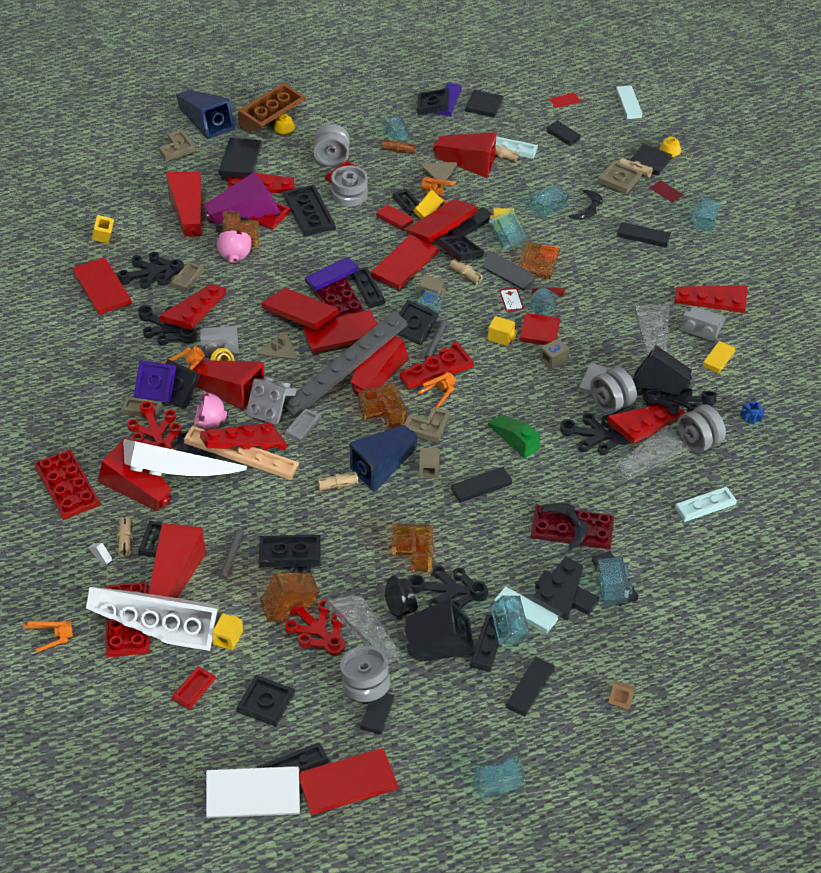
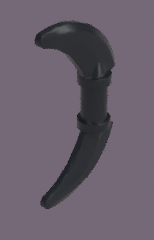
M583 190V193L592 199L591 205L581 213L569 215V218L585 219L592 217L597 213V206L603 202L602 196L592 190Z
M553 503L541 509L542 513L557 512L566 515L574 524L575 537L569 545L570 549L575 548L584 541L588 533V524L578 518L575 514L574 506L566 503Z

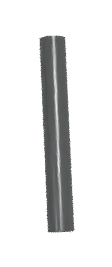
M441 320L424 358L433 356L448 324L446 320Z
M238 528L235 532L219 578L222 580H227L244 534V530Z

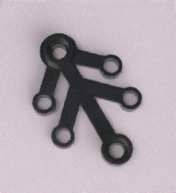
M150 252L149 261L162 265L157 266L143 261L140 255H134L131 258L132 265L145 269L133 272L120 270L117 277L122 285H128L132 278L147 276L141 278L139 284L140 288L148 289L155 278L158 285H166L167 280L173 274H179L184 268V263L178 259L170 261L161 258L158 252Z
M148 305L138 308V316L141 320H150L160 325V327H145L143 329V336L145 338H152L154 334L174 332L175 334L158 335V344L166 345L168 341L181 340L183 342L196 340L197 331L194 328L190 330L161 322L160 317L154 315L152 308ZM173 306L167 307V308L165 309V312H166L167 310H169L170 308H172Z
M687 388L685 392L682 390L679 395L657 390H647L643 400L648 405L660 404L668 407L669 413L677 414L679 413L680 405L686 407L687 412L699 407V405L690 402H703L702 404L713 406L716 402L717 393L714 391H703L701 396H692L693 390L691 388Z
M585 413L582 422L586 425H591L594 429L578 427L571 419H564L560 423V432L565 436H570L573 433L592 436L587 440L579 442L578 449L583 453L588 452L590 446L606 438L611 440L598 445L597 452L600 455H607L609 449L618 444H631L622 434L605 422L608 415L602 417L600 424L593 414ZM604 427L610 428L612 431H607Z
M437 565L433 568V576L436 579H441L445 584L425 582L421 575H412L408 579L414 593H419L422 590L444 592L437 598L430 599L428 607L432 606L431 604L451 599L458 594H465L460 599L452 601L461 609L472 600L481 601L488 596V588L485 583L481 581L474 582L466 574L465 570L460 567L454 569L453 578L445 572L443 566ZM456 581H462L466 586H460Z

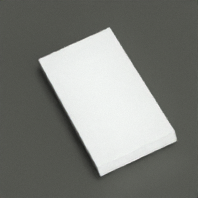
M299 767L207 770V818L300 814Z

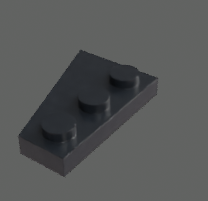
M565 556L533 595L532 601L568 621L583 565Z

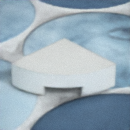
M93 543L88 547L92 554L102 563L108 564L112 561L103 543Z

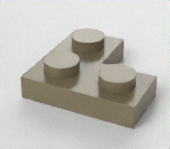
M183 129L167 133L171 143L159 147V151L166 161L196 152L195 145Z
M433 407L427 420L408 415L404 425L413 430L418 438L438 443L451 417V412Z

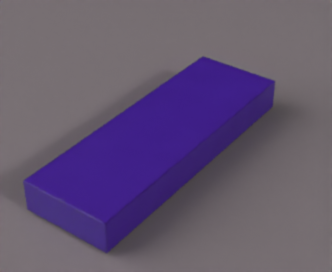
M447 83L445 88H449L450 91L449 109L438 111L436 114L451 117L462 91V85Z
M346 257L306 276L305 282L314 291H317L358 271V265L349 257Z

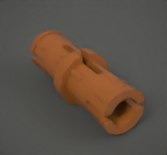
M384 139L382 143V150L396 151V153L402 152L414 155L416 144L404 143L400 140L390 141Z

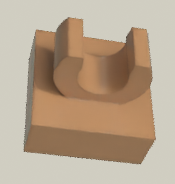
M614 681L608 703L629 710L636 687Z

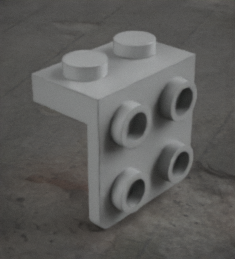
M692 307L690 311L686 310L683 315L681 331L715 342L726 318L698 307Z
M236 326L201 329V348L205 356H211L219 348L228 349L232 354H239Z
M264 376V379L254 378L246 414L272 424H278L285 396H295L297 388L291 387L289 382H275V378Z

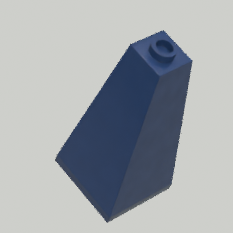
M187 90L176 94L179 109L207 139L235 129L230 100L228 98L194 90Z
M406 425L351 442L350 469L353 472L356 471L357 476L375 492L417 449L416 433Z

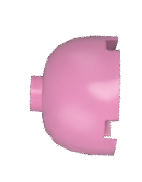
M225 231L219 234L217 250L222 258L231 263H237L245 259L250 253L251 237L244 232H242V235L237 234V231Z
M203 392L200 397L203 403L197 406L194 425L197 424L195 427L204 430L216 429L221 421L225 422L227 411L224 410V404L218 396Z

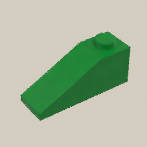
M503 414L488 422V426L524 459L539 450L541 435L528 423Z

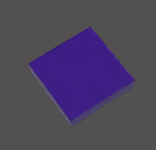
M139 360L133 397L171 403L176 365Z

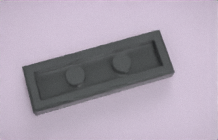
M490 251L483 264L484 268L525 290L534 277L533 273Z

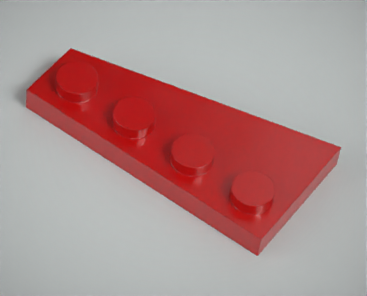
M748 285L676 287L674 303L745 313Z

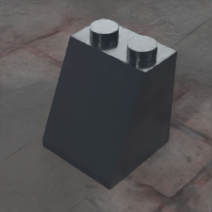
M655 345L635 371L632 380L637 387L679 395L682 390L685 392L690 386L692 369Z
M450 599L405 617V632L408 636L407 650L411 656H414L420 662L475 653L470 618Z

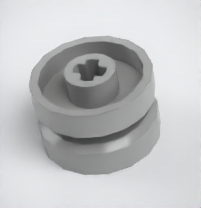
M328 124L316 131L314 135V157L325 166H339L347 161L349 157V134L343 127Z
M343 166L333 172L331 176L332 198L336 203L349 207L360 205L366 201L368 197V176L363 169L356 166Z
M614 367L606 373L595 376L591 380L590 387L594 401L608 415L614 414L622 408L634 404L636 401L637 391L631 376L621 367Z
M703 404L693 411L683 414L677 422L678 432L682 441L694 453H702L711 446L721 443L726 436L725 425L721 416L709 405Z
M360 646L346 652L341 658L340 670L345 693L351 699L369 702L379 699L389 690L391 680L388 671V660L386 654L381 649L373 646Z

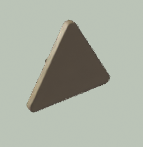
M456 162L421 164V167L431 177L440 180H447L457 166Z
M282 332L258 351V355L297 359L295 350L286 332Z

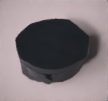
M392 575L387 580L385 599L391 614L400 616L404 611L416 613L418 604L410 582L406 578L399 579Z

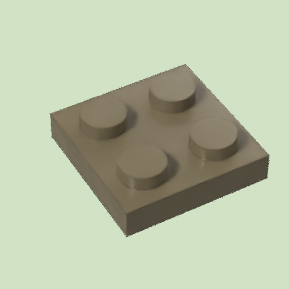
M613 161L598 177V183L627 194L642 178L643 172Z

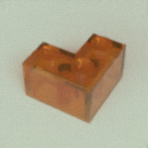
M233 210L223 212V232L237 231V234L241 235L244 232L251 237V247H259L258 221L250 219L241 221V213Z
M395 383L358 392L359 409L364 420L383 416L388 429L405 424L407 408Z
M392 524V555H412L411 571L432 572L433 525Z
M274 573L260 603L267 620H286L293 606H312L319 594V589L312 573Z

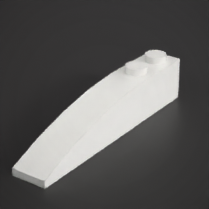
M124 439L123 442L124 462L131 466L130 470L142 472L143 468L149 469V474L161 476L163 472L186 476H209L244 471L247 466L136 441Z
M90 587L86 609L121 622L130 628H135L167 644L210 651L212 631L215 628L219 605L139 592Z

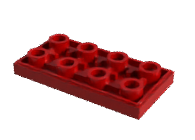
M453 199L407 228L406 232L408 235L411 234L428 243H433L440 236L447 234L452 228L458 227L463 221L472 218L478 212V208L475 205Z
M410 234L371 271V275L400 290L439 252V248Z
M105 257L72 268L73 274L98 315L132 304L130 296Z
M288 288L282 289L261 303L262 308L270 311V313L295 321L297 324H302L312 330L319 329L320 326L331 321L332 318L339 314V308Z
M371 310L332 318L331 321L326 322L316 330L302 325V331L313 354L353 345L377 323Z
M71 450L34 463L63 520L100 506L99 499Z
M147 582L105 586L106 589L148 594ZM105 617L106 658L150 654L149 635L135 628L123 625V623Z
M383 748L299 772V784L310 815L398 789L397 781Z

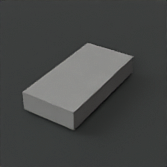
M590 363L580 384L579 392L592 395L591 380L599 374L606 373L608 368Z
M305 408L285 431V436L302 443L320 422L321 415Z

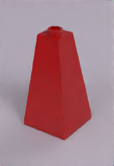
M497 133L439 136L437 142H434L433 145L435 158L444 162H456L457 167L488 178L495 160Z
M200 171L166 172L169 201L184 237L202 236L203 195Z
M394 336L355 369L350 382L355 395L369 399L409 360L403 339Z
M201 360L193 369L201 374L196 385L197 388L218 396L224 402L242 411L248 406L254 378L264 379L265 376L264 363L261 361Z
M123 439L102 460L97 482L155 511H158L161 506L166 507L171 500L169 497L171 488L161 476L149 474V469L143 468L142 472L130 470L131 466L124 462Z
M162 523L148 594L173 598L179 597L205 557L206 549L203 527Z

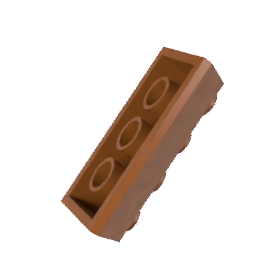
M282 83L239 109L238 124L249 133L253 132L306 100V97L287 84Z

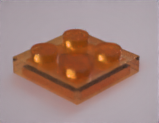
M526 241L518 266L533 273L534 276L551 280L560 248Z

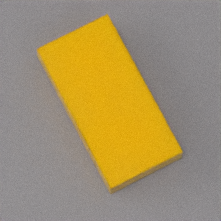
M431 190L413 211L420 219H423L437 210L443 200Z
M719 341L703 362L702 367L719 374L735 353L736 348Z

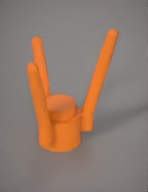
M425 176L422 180L421 188L426 190L425 194H427L431 190L436 191L438 184L451 186L455 185L456 182ZM441 198V199L443 200L442 203H444V204L448 203V201H446L445 199Z
M194 346L192 349L187 347L184 351L169 359L174 361L186 354L185 360L190 364L188 368L193 370L205 355L200 348Z
M447 372L442 376L423 383L425 388L419 390L418 394H422L435 386L441 391L446 390V393L435 406V408H439L448 395L455 390L453 386L456 384V379L451 373Z
M71 620L60 622L28 621L27 624L23 625L25 629L54 628L55 637H60L56 641L36 648L35 652L46 650L58 644L68 643L67 638L73 637Z

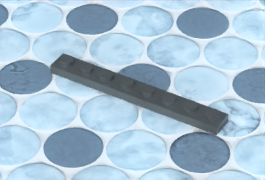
M393 311L297 390L295 396H290L285 400L283 407L294 418L299 416L305 408L307 409L403 330L407 326L406 320Z

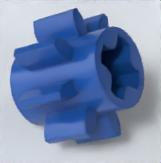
M751 401L748 404H743L740 416L744 417V422L755 424L757 421L762 422L765 409H761L760 403Z

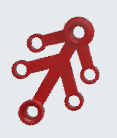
M150 401L142 402L139 407L140 415L147 419L150 428L139 425L136 419L128 420V430L136 432L132 435V441L172 450L171 443L182 432L179 423H172L176 420L175 410H166L164 413L165 418L158 426L154 417V404ZM169 427L170 433L163 440L162 435ZM143 435L154 438L155 442L144 439Z
M291 597L287 601V613L291 616L299 615L309 625H298L295 620H288L285 623L286 633L300 634L298 636V645L300 647L324 648L332 656L339 655L345 648V641L340 637L341 626L344 624L343 614L334 613L332 615V634L326 630L327 616L331 608V603L328 600H321L318 603V621L303 608V602L300 598ZM310 635H319L322 639H311Z

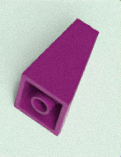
M255 172L204 204L207 210L204 212L209 221L213 220L216 225L245 217L254 216L260 218L263 215H277L281 213L271 194Z

